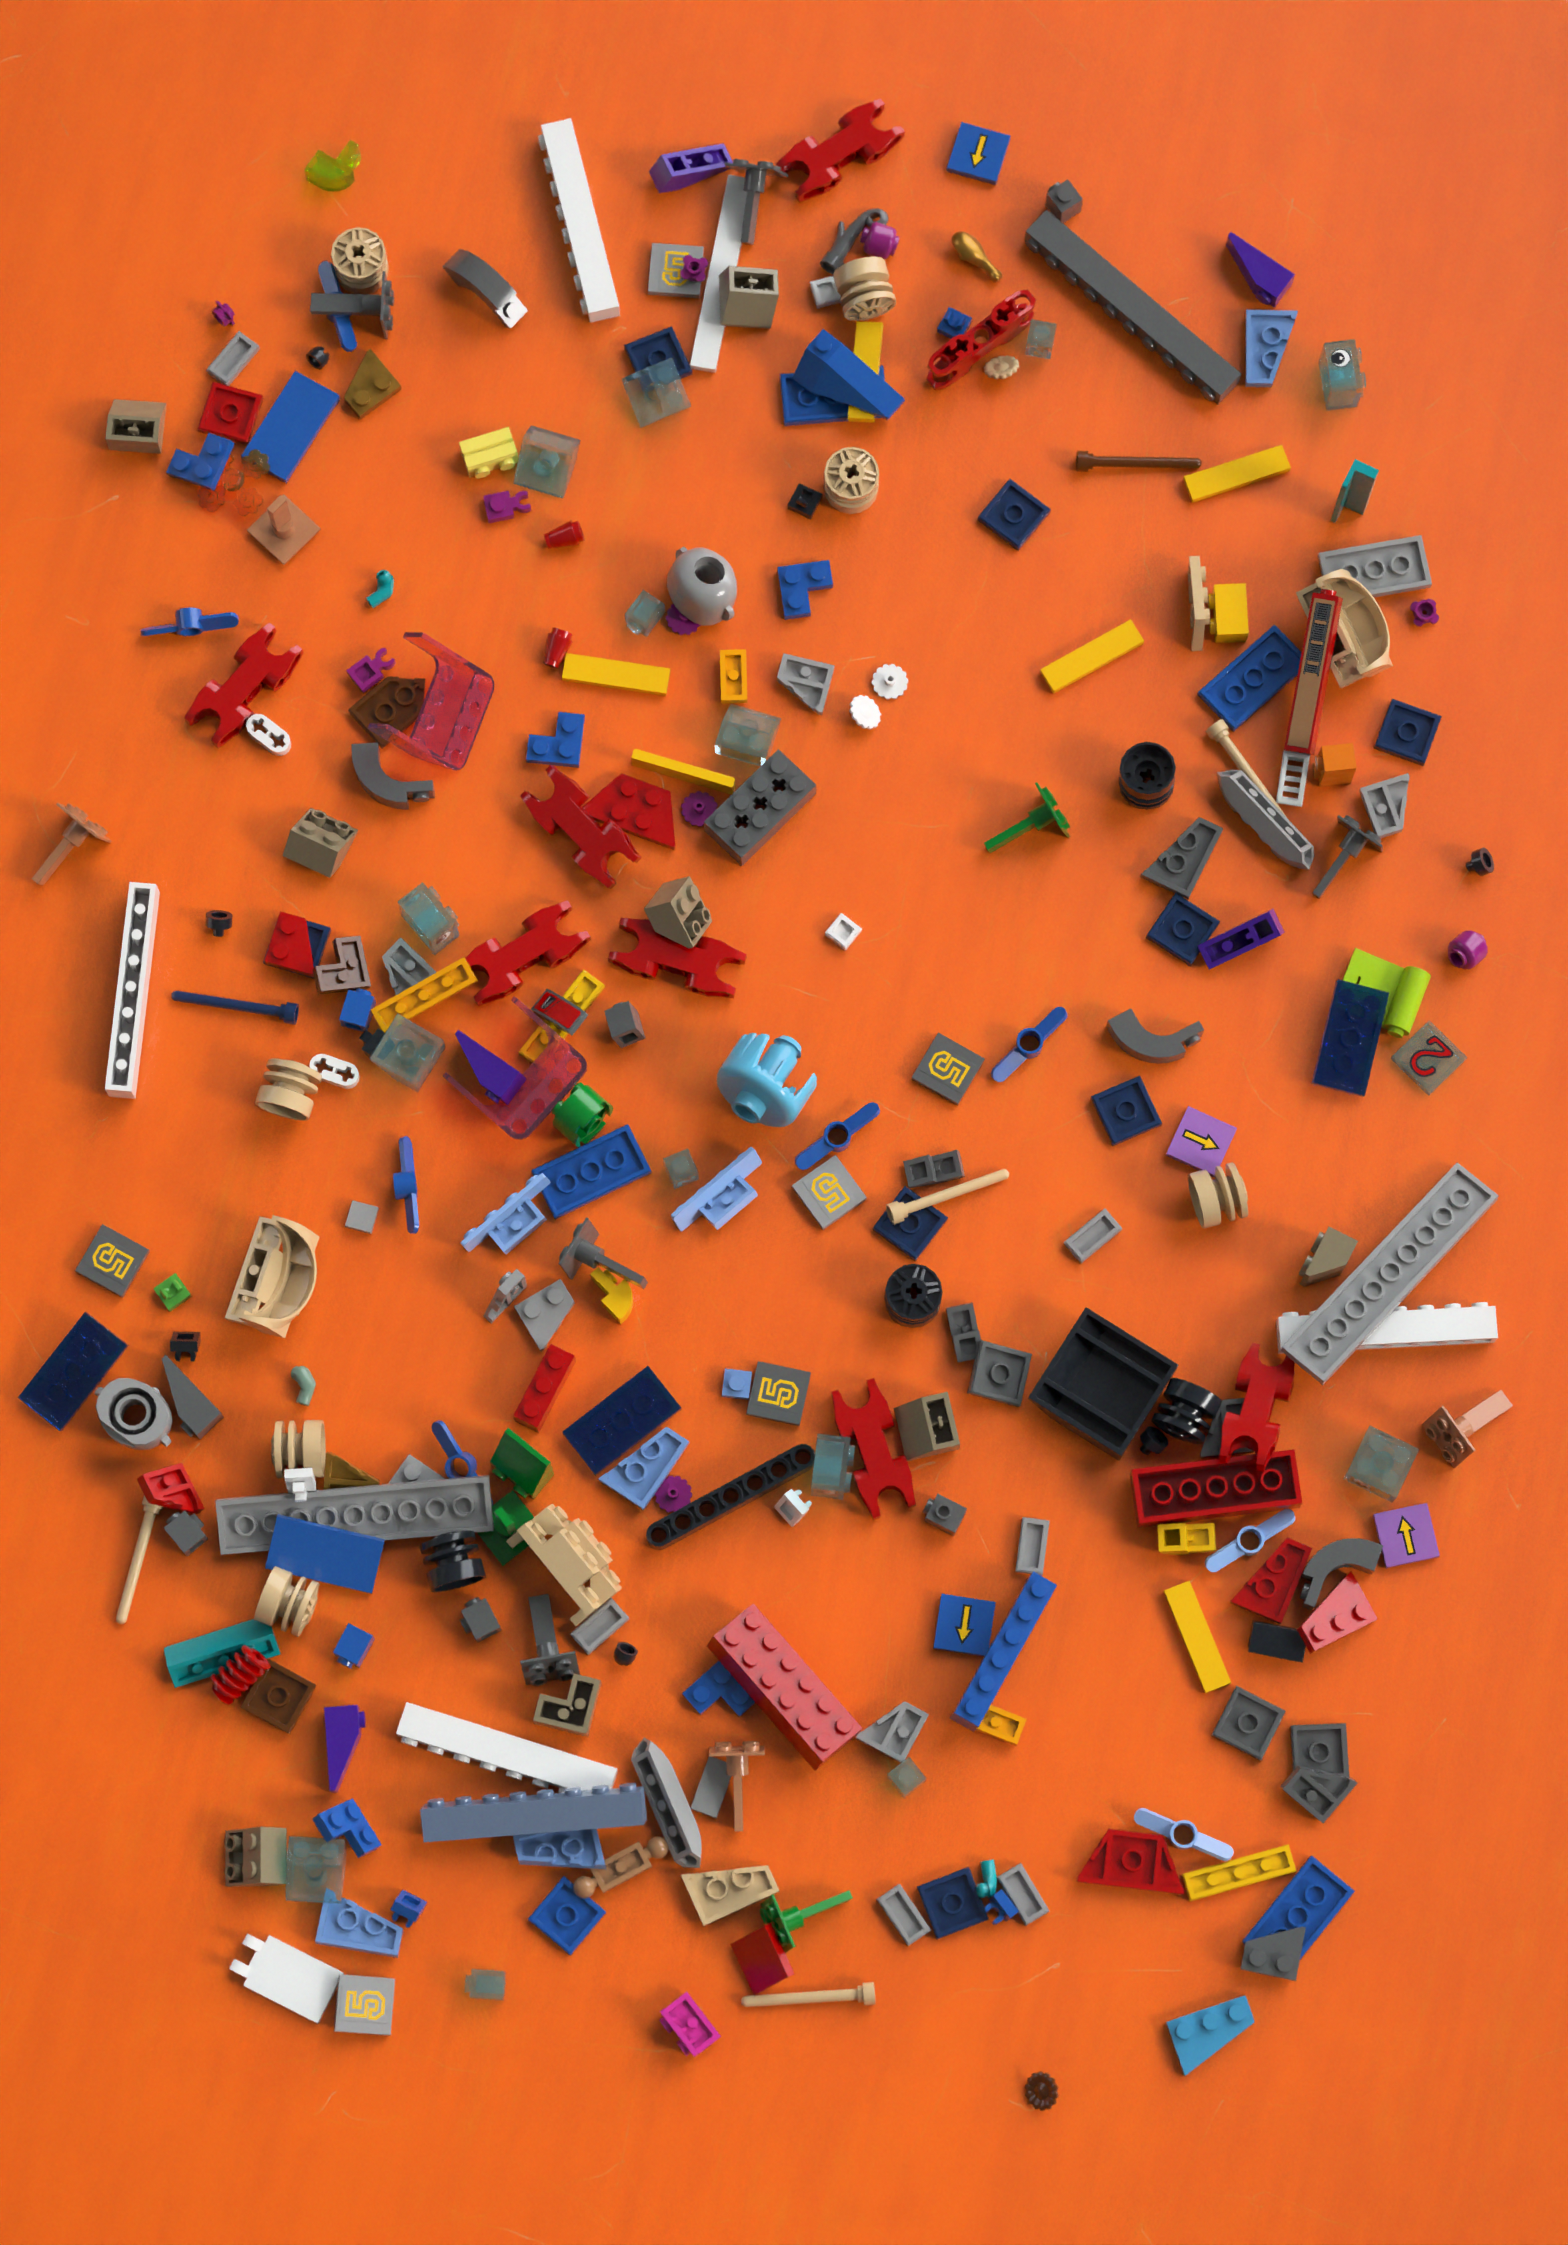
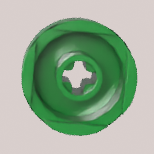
M579 1082L573 1087L566 1101L558 1102L553 1108L552 1114L555 1115L553 1126L573 1144L581 1147V1141L587 1144L602 1130L606 1124L603 1118L606 1114L611 1116L613 1106L589 1085Z

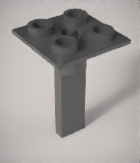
M733 159V163L724 162V165L739 173H745L743 191L747 192L741 242L746 245H754L760 194L764 193L766 175L788 177V174L782 172L781 167L773 166L771 162L758 161V165L750 164L747 160Z
M383 271L381 295L311 293L310 312L311 314L380 316L384 337L388 339V330L393 329V315H390V306H394L392 282L387 280L386 272Z
M1340 815L1337 816L1338 823L1346 827L1349 832L1339 845L1342 852L1313 891V895L1319 899L1350 856L1356 858L1366 843H1369L1380 852L1383 851V845L1380 844L1382 842L1381 838L1370 830L1366 833L1361 831L1359 823L1348 815L1344 818Z
M586 1217L583 1223L578 1224L573 1233L574 1238L569 1247L566 1246L562 1250L559 1257V1265L571 1280L581 1264L584 1263L593 1269L599 1265L632 1284L645 1289L648 1282L644 1276L604 1256V1249L594 1245L599 1233L589 1218Z
M549 1594L528 1597L537 1658L520 1661L526 1685L540 1686L547 1683V1681L557 1679L568 1681L573 1678V1674L580 1675L575 1651L559 1654Z

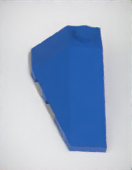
M824 329L806 347L792 377L794 381L813 395L828 397L837 403H845L857 407L861 411L887 420L905 401L898 392L851 350Z

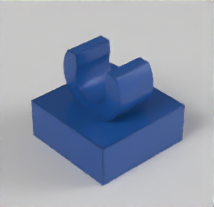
M949 307L937 328V332L950 339L957 335L965 334L972 322V317Z
M1002 1889L989 1899L991 1903L987 1904L983 1909L984 1914L990 1909L997 1911L998 1917L991 1922L993 1925L999 1924L1003 1919L1007 1922L1019 1912Z
M402 1890L391 1907V1910L394 1911L392 1920L396 1921L402 1915L408 1919L406 1927L409 1928L422 1914L427 1901Z

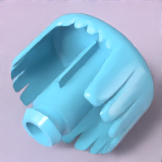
M757 1033L744 1034L718 1070L716 1079L720 1092L731 1104L733 1112L749 1123H760L771 1127L790 1125L797 1118L817 1086L815 1073L811 1075L805 1085L794 1095L795 1087L782 1088L797 1064V1059L801 1057L800 1044L789 1036L781 1035L774 1039V1044L769 1046L759 1061L770 1036L768 1034H759L756 1037Z

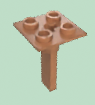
M284 494L280 495L267 508V511L247 529L283 565L321 530Z
M60 803L56 804L73 820L62 833L64 836L62 841L33 876L32 880L37 884L44 885L73 847H79L89 833L106 842H112L106 836L108 831L95 822L94 824L92 821L86 820L88 815L77 806L74 807L69 803L66 806Z
M1500 1390L1455 1420L1446 1408L1442 1406L1422 1425L1427 1436L1435 1441L1440 1448L1443 1458L1451 1463L1453 1468H1456L1475 1451V1448L1467 1438L1510 1409L1513 1405L1503 1391Z
M745 1741L742 1746H732L731 1742H715V1747L709 1748V1756H726V1773L728 1776H733L735 1831H743L742 1776L749 1775L748 1756L765 1755V1746H759V1741Z

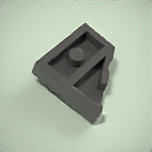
M1297 1766L1280 1787L1319 1821L1324 1823L1357 1785V1782L1350 1777Z

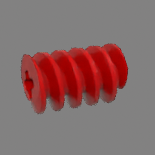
M247 1645L242 1646L244 1656L239 1652L234 1654L237 1663L231 1659L226 1661L229 1670L225 1667L219 1668L218 1671L222 1677L217 1674L211 1675L212 1682L214 1683L212 1686L213 1692L220 1701L227 1705H231L234 1702V1698H239L242 1691H246L249 1688V1684H254L257 1677L263 1676L265 1670L271 1667L265 1656Z

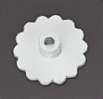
M884 664L882 668H877V672L873 674L872 680L874 691L878 693L879 697H884L887 700L902 696L903 691L907 690L908 678H906V672L902 671L900 666L896 667L895 664Z
M862 695L852 699L849 711L856 724L861 725L863 729L868 728L869 730L877 727L881 721V713L874 700Z

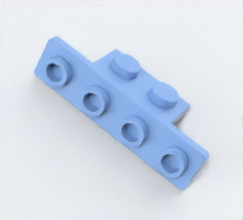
M749 1147L745 1152L741 1153L725 1169L718 1172L710 1182L698 1189L690 1199L677 1207L671 1214V1218L680 1231L685 1230L701 1215L718 1230L758 1196L755 1189L744 1180L762 1164L760 1157L753 1147Z
M543 1173L539 1176L534 1175L526 1182L525 1188L519 1193L511 1194L505 1200V1205L498 1211H491L484 1218L485 1222L478 1228L470 1229L464 1235V1240L460 1244L470 1252L490 1235L501 1250L508 1254L547 1220L531 1199L551 1183L550 1180Z

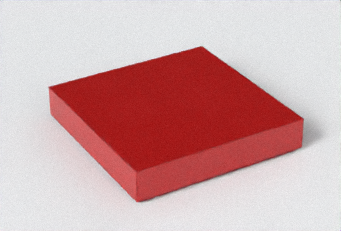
M213 382L197 428L198 432L204 434L211 433L248 445L263 401V395Z
M771 1923L730 1944L753 1995L761 1993L794 1975V1971Z

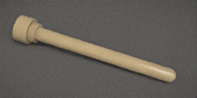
M1221 719L1211 725L1205 731L1210 739L1221 743L1239 770H1242L1284 814L1229 738V727L1224 720Z
M1001 1169L905 1204L898 1201L886 1204L888 1217L891 1223L895 1225L903 1222L909 1213L1003 1181L1009 1177V1172L1006 1169Z
M145 1495L142 1501L145 1514L116 1616V1621L119 1624H124L127 1621L156 1514L159 1515L160 1510L164 1508L149 1504Z
M865 1982L863 1986H857L858 1989L744 1996L741 1999L744 2007L858 2000L859 2003L864 2002V2005L876 2004L874 1982Z

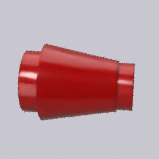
M570 520L544 534L548 549L579 545V542L585 541L579 521L572 522Z
M553 627L551 633H548L543 664L558 668L573 642L571 640L573 634Z

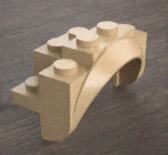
M1344 569L1333 571L1315 579L1316 583L1296 592L1307 618L1313 592L1320 593L1321 589L1337 591L1336 596L1343 598L1330 666L1340 688H1344L1364 677H1372L1393 666L1389 658L1390 636L1385 617L1371 593L1354 579L1349 571Z
M273 1215L272 1219L259 1217L225 1319L252 1326L265 1334L285 1338L290 1322L296 1316H299L300 1311L305 1307L314 1290L317 1276L315 1249L319 1236L305 1226ZM281 1242L283 1247V1253L279 1251Z
M551 1504L531 1521L521 1526L517 1530L518 1532L506 1542L511 1548H514L521 1541H526L580 1607V1610L570 1618L573 1624L577 1626L619 1592L622 1587L619 1585V1577L612 1570H609L608 1564L613 1561L610 1557L611 1551L603 1542H598L592 1535L594 1533L592 1527L585 1520L581 1522L579 1518L574 1521L567 1520L568 1516L560 1506L555 1507L554 1504ZM546 1534L554 1535L548 1541L545 1538ZM590 1579V1587L586 1588L583 1584Z

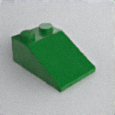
M507 1428L490 1461L491 1466L494 1467L492 1473L503 1482L508 1479L515 1484L513 1490L524 1499L529 1496L534 1500L554 1476L551 1462Z

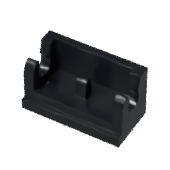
M1252 1620L1248 1652L1303 1663L1306 1645L1296 1628Z

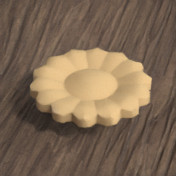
M1008 355L992 358L989 362H986L984 373L989 378L1004 379L1017 372L1019 362L1015 357Z

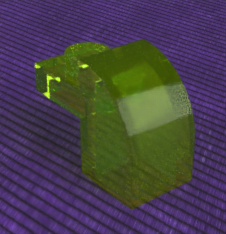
M350 140L336 160L318 150L304 169L306 179L326 191L335 192L348 188L355 181L352 169H355L361 161L359 145Z

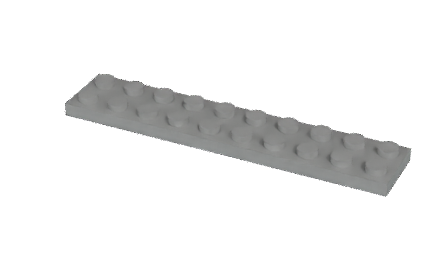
M1457 1162L1282 1346L1281 1351L1319 1383L1324 1385L1498 1200L1499 1195Z
M489 1475L316 1490L314 1492H307V1501L295 1502V1494L293 1493L215 1500L221 1555L269 1551L278 1514L385 1540L438 1536L454 1531H494Z

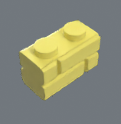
M509 427L459 442L460 451L469 477L483 478L488 476L492 470L498 468L500 470H509L515 466V463L519 462L518 452Z

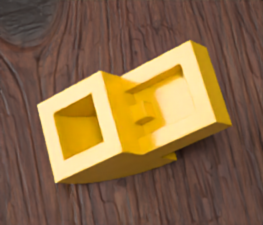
M597 1267L590 1275L595 1284L607 1295L601 1300L602 1306L621 1325L629 1317L633 1307L631 1287L625 1279L616 1285L617 1279L610 1271L605 1270L603 1272Z
M1158 1524L1159 1552L1170 1555L1216 1552L1215 1524Z

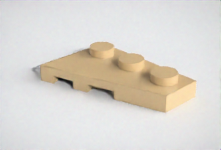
M1189 556L1188 563L1189 603L1191 604L1190 626L1193 628L1192 651H1202L1205 624H1210L1209 608H1204V603H1208L1207 587L1202 586V582H1206V568L1201 566L1200 556Z
M768 1865L681 1875L703 1926L780 1892Z

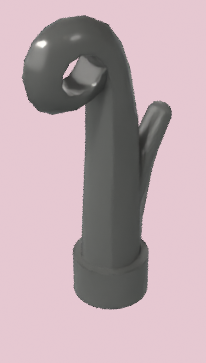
M879 208L869 209L859 215L846 231L844 229V222L840 221L834 244L830 252H827L821 260V267L828 273L833 274L837 268L844 264L845 257L865 225L870 227L874 222L886 225L888 222L887 213ZM879 218L878 221H872L871 219Z

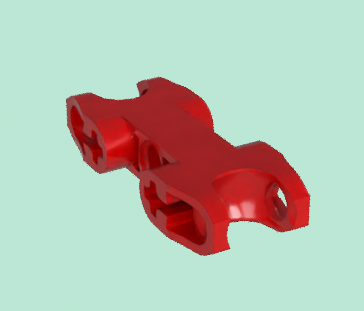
M882 99L874 100L850 110L838 121V125L842 129L840 132L820 144L814 136H809L795 144L776 163V166L781 167V171L784 173L801 170L808 175L809 178L795 191V197L799 202L822 195L837 186L843 178L838 170L854 160L862 157L866 164H872L886 156L904 138L905 131L901 126L882 131L872 125V122L885 110V103Z
M1020 290L1007 297L992 309L988 317L965 334L953 337L930 357L928 362L930 370L927 375V382L934 390L944 389L962 378L970 371L974 363L998 345H1005L1031 324L1034 317L1032 310L1034 309L1036 299L1030 291ZM1019 297H1025L1029 300L1030 305L1028 306L1027 303L1015 305V301ZM1028 315V319L1021 322ZM982 336L985 337L988 341L985 343H978L977 341H975V338ZM938 358H941V359L934 365V361H935L936 359H938ZM933 374L935 375V377H943L946 375H948L946 381L939 383L933 379Z
M271 623L247 638L234 655V659L241 664L239 668L223 685H220L214 679L209 681L197 694L184 717L185 722L190 726L196 724L205 716L219 718L221 723L211 739L213 745L217 748H220L230 739L241 733L246 727L249 717L254 715V712L247 707L249 703L266 685L274 692L279 690L291 677L296 665L304 654L303 649L298 645L292 647L283 655L269 653L267 648L277 632L275 626Z
M550 765L545 771L554 783V793L551 798L546 801H540L529 791H524L520 797L530 810L533 818L548 833L554 835L561 827L580 847L572 855L574 861L586 873L596 878L607 888L612 889L616 882L607 869L609 858L615 853H622L633 863H637L642 857L633 846L629 836L614 821L608 819L600 826L582 807L590 798L586 791L576 781L567 777L555 766Z
M568 900L542 908L527 917L522 922L527 933L502 947L498 940L493 938L474 948L465 957L472 971H482L489 976L488 984L474 996V1001L478 1006L505 998L518 990L524 984L519 974L533 965L545 960L550 969L555 968L571 959L576 952L591 940L587 931L566 936L557 930L558 922L572 910Z
M620 919L619 928L635 936L639 942L635 950L629 953L610 951L608 962L626 970L632 975L650 980L656 979L658 969L687 977L684 988L690 992L707 997L734 998L736 988L718 979L716 972L725 963L745 964L747 954L729 946L723 941L705 936L700 937L696 947L687 948L655 932L648 919Z
M1252 1343L1241 1361L1235 1384V1390L1246 1392L1240 1414L1227 1412L1222 1425L1219 1462L1227 1463L1236 1449L1249 1448L1257 1455L1256 1470L1264 1472L1269 1460L1275 1453L1281 1424L1269 1422L1275 1400L1285 1402L1290 1400L1294 1387L1295 1362L1286 1355L1281 1364L1267 1366L1259 1360L1260 1344Z
M874 1378L866 1380L869 1401L862 1408L853 1409L847 1406L839 1390L832 1391L831 1396L834 1405L835 1424L840 1438L843 1439L841 1440L842 1443L854 1439L856 1441L864 1468L852 1471L860 1498L868 1508L872 1519L875 1520L881 1516L878 1497L885 1490L894 1489L900 1492L908 1508L915 1507L916 1501L913 1492L912 1474L905 1455L895 1458L891 1457L882 1430L894 1427V1421L887 1400L879 1390Z

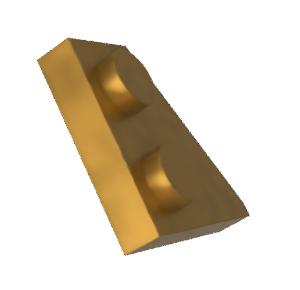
M369 349L344 399L361 420L402 388L374 352Z
M326 1452L324 1490L380 1485V1480L334 1453Z

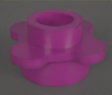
M686 255L683 258L684 268L681 270L680 276L692 282L704 281L706 278L704 271L708 266L707 259L703 257L697 259L691 255Z
M218 300L215 301L217 306L211 310L214 317L224 327L229 323L233 326L235 324L233 321L234 311L227 303L222 305Z
M1433 599L1421 600L1420 602L1415 601L1411 604L1410 610L1414 613L1413 623L1416 626L1420 627L1425 623L1435 624L1438 622L1439 615L1436 614V602Z

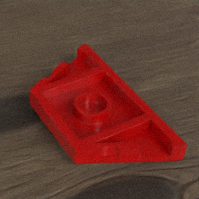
M621 773L583 806L587 813L597 822L604 824L608 819H611L626 833L675 850L671 791Z
M1108 1829L1076 1881L1087 1884L1179 1895L1184 1894L1183 1886L1180 1883L1176 1867L1168 1851L1164 1835Z

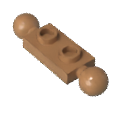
M656 1836L649 1840L647 1847L644 1849L640 1842H637L605 1859L606 1869H590L594 1876L591 1878L581 1876L575 1880L573 1884L574 1893L580 1898H589L593 1895L597 1886L605 1893L652 1867L649 1858L660 1859L668 1853L669 1847L663 1837Z

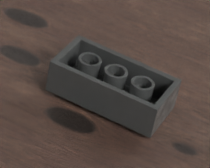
M778 749L704 821V831L743 866L816 795V784ZM783 787V792L781 790L775 792L774 788ZM764 805L765 810H763L762 808L756 810L755 806ZM738 823H741V824H742V823H745V824H746V828H744V827H742V826L739 827V828H737V824H738Z

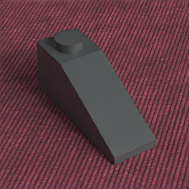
M165 1355L162 1358V1362L178 1416L183 1421L180 1427L190 1437L195 1434L201 1439L224 1416Z

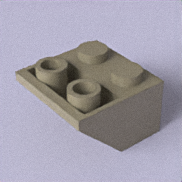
M728 266L719 275L720 325L770 329L779 296L778 270Z
M114 399L108 413L105 438L109 450L161 454L166 403Z
M310 808L290 830L282 856L330 878L341 866L357 835L358 829L351 827L344 821H338L326 815L323 811Z
M690 876L663 883L644 908L655 932L687 948L695 946L712 922L710 911L705 907L699 890L694 885Z
M1328 1227L1326 1233L1320 1231L1310 1250L1315 1253L1314 1256H1307L1298 1274L1303 1277L1300 1285L1305 1287L1341 1275L1358 1241L1331 1227Z
M948 1392L922 1397L894 1408L903 1451L907 1461L959 1450L960 1441Z
M254 1827L225 1831V1887L287 1884V1828Z

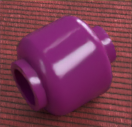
M874 222L871 224L870 229L864 228L860 242L864 243L863 250L866 254L881 257L885 260L889 255H894L900 237L896 236L897 233L893 227Z
M1472 930L1463 931L1448 945V958L1455 967L1466 970L1475 967L1488 953L1485 938Z

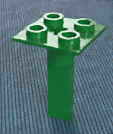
M1037 782L1035 783L1045 802L1029 811L1028 818L984 843L990 853L1036 827L1039 831L1054 821L1058 823L1064 834L1070 837L1067 832L1070 825L1060 809H1054L1058 804L1046 786L1042 788Z
M514 1490L492 1505L494 1531L477 1532L502 1566L529 1547L525 1540L521 1541L514 1548H511L506 1541L518 1532L517 1530L534 1518Z
M850 1890L800 1911L796 1906L781 1911L773 1894L760 1904L762 1907L760 1915L766 1925L772 1924L786 1954L796 1947L790 1932L804 1927V1919L848 1902L853 1897Z

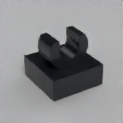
M799 483L788 503V509L811 519L823 498V494Z
M379 1028L373 1035L365 1030L359 1037L364 1042L362 1050L377 1065L380 1064L395 1045L388 1035Z
M173 1332L170 1340V1351L176 1352V1361L181 1360L182 1352H189L191 1361H195L201 1343V1332Z

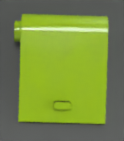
M1355 948L1332 1007L1387 1029V1033L1391 1036L1402 1038L1403 1035H1409L1431 975L1413 966L1402 968Z

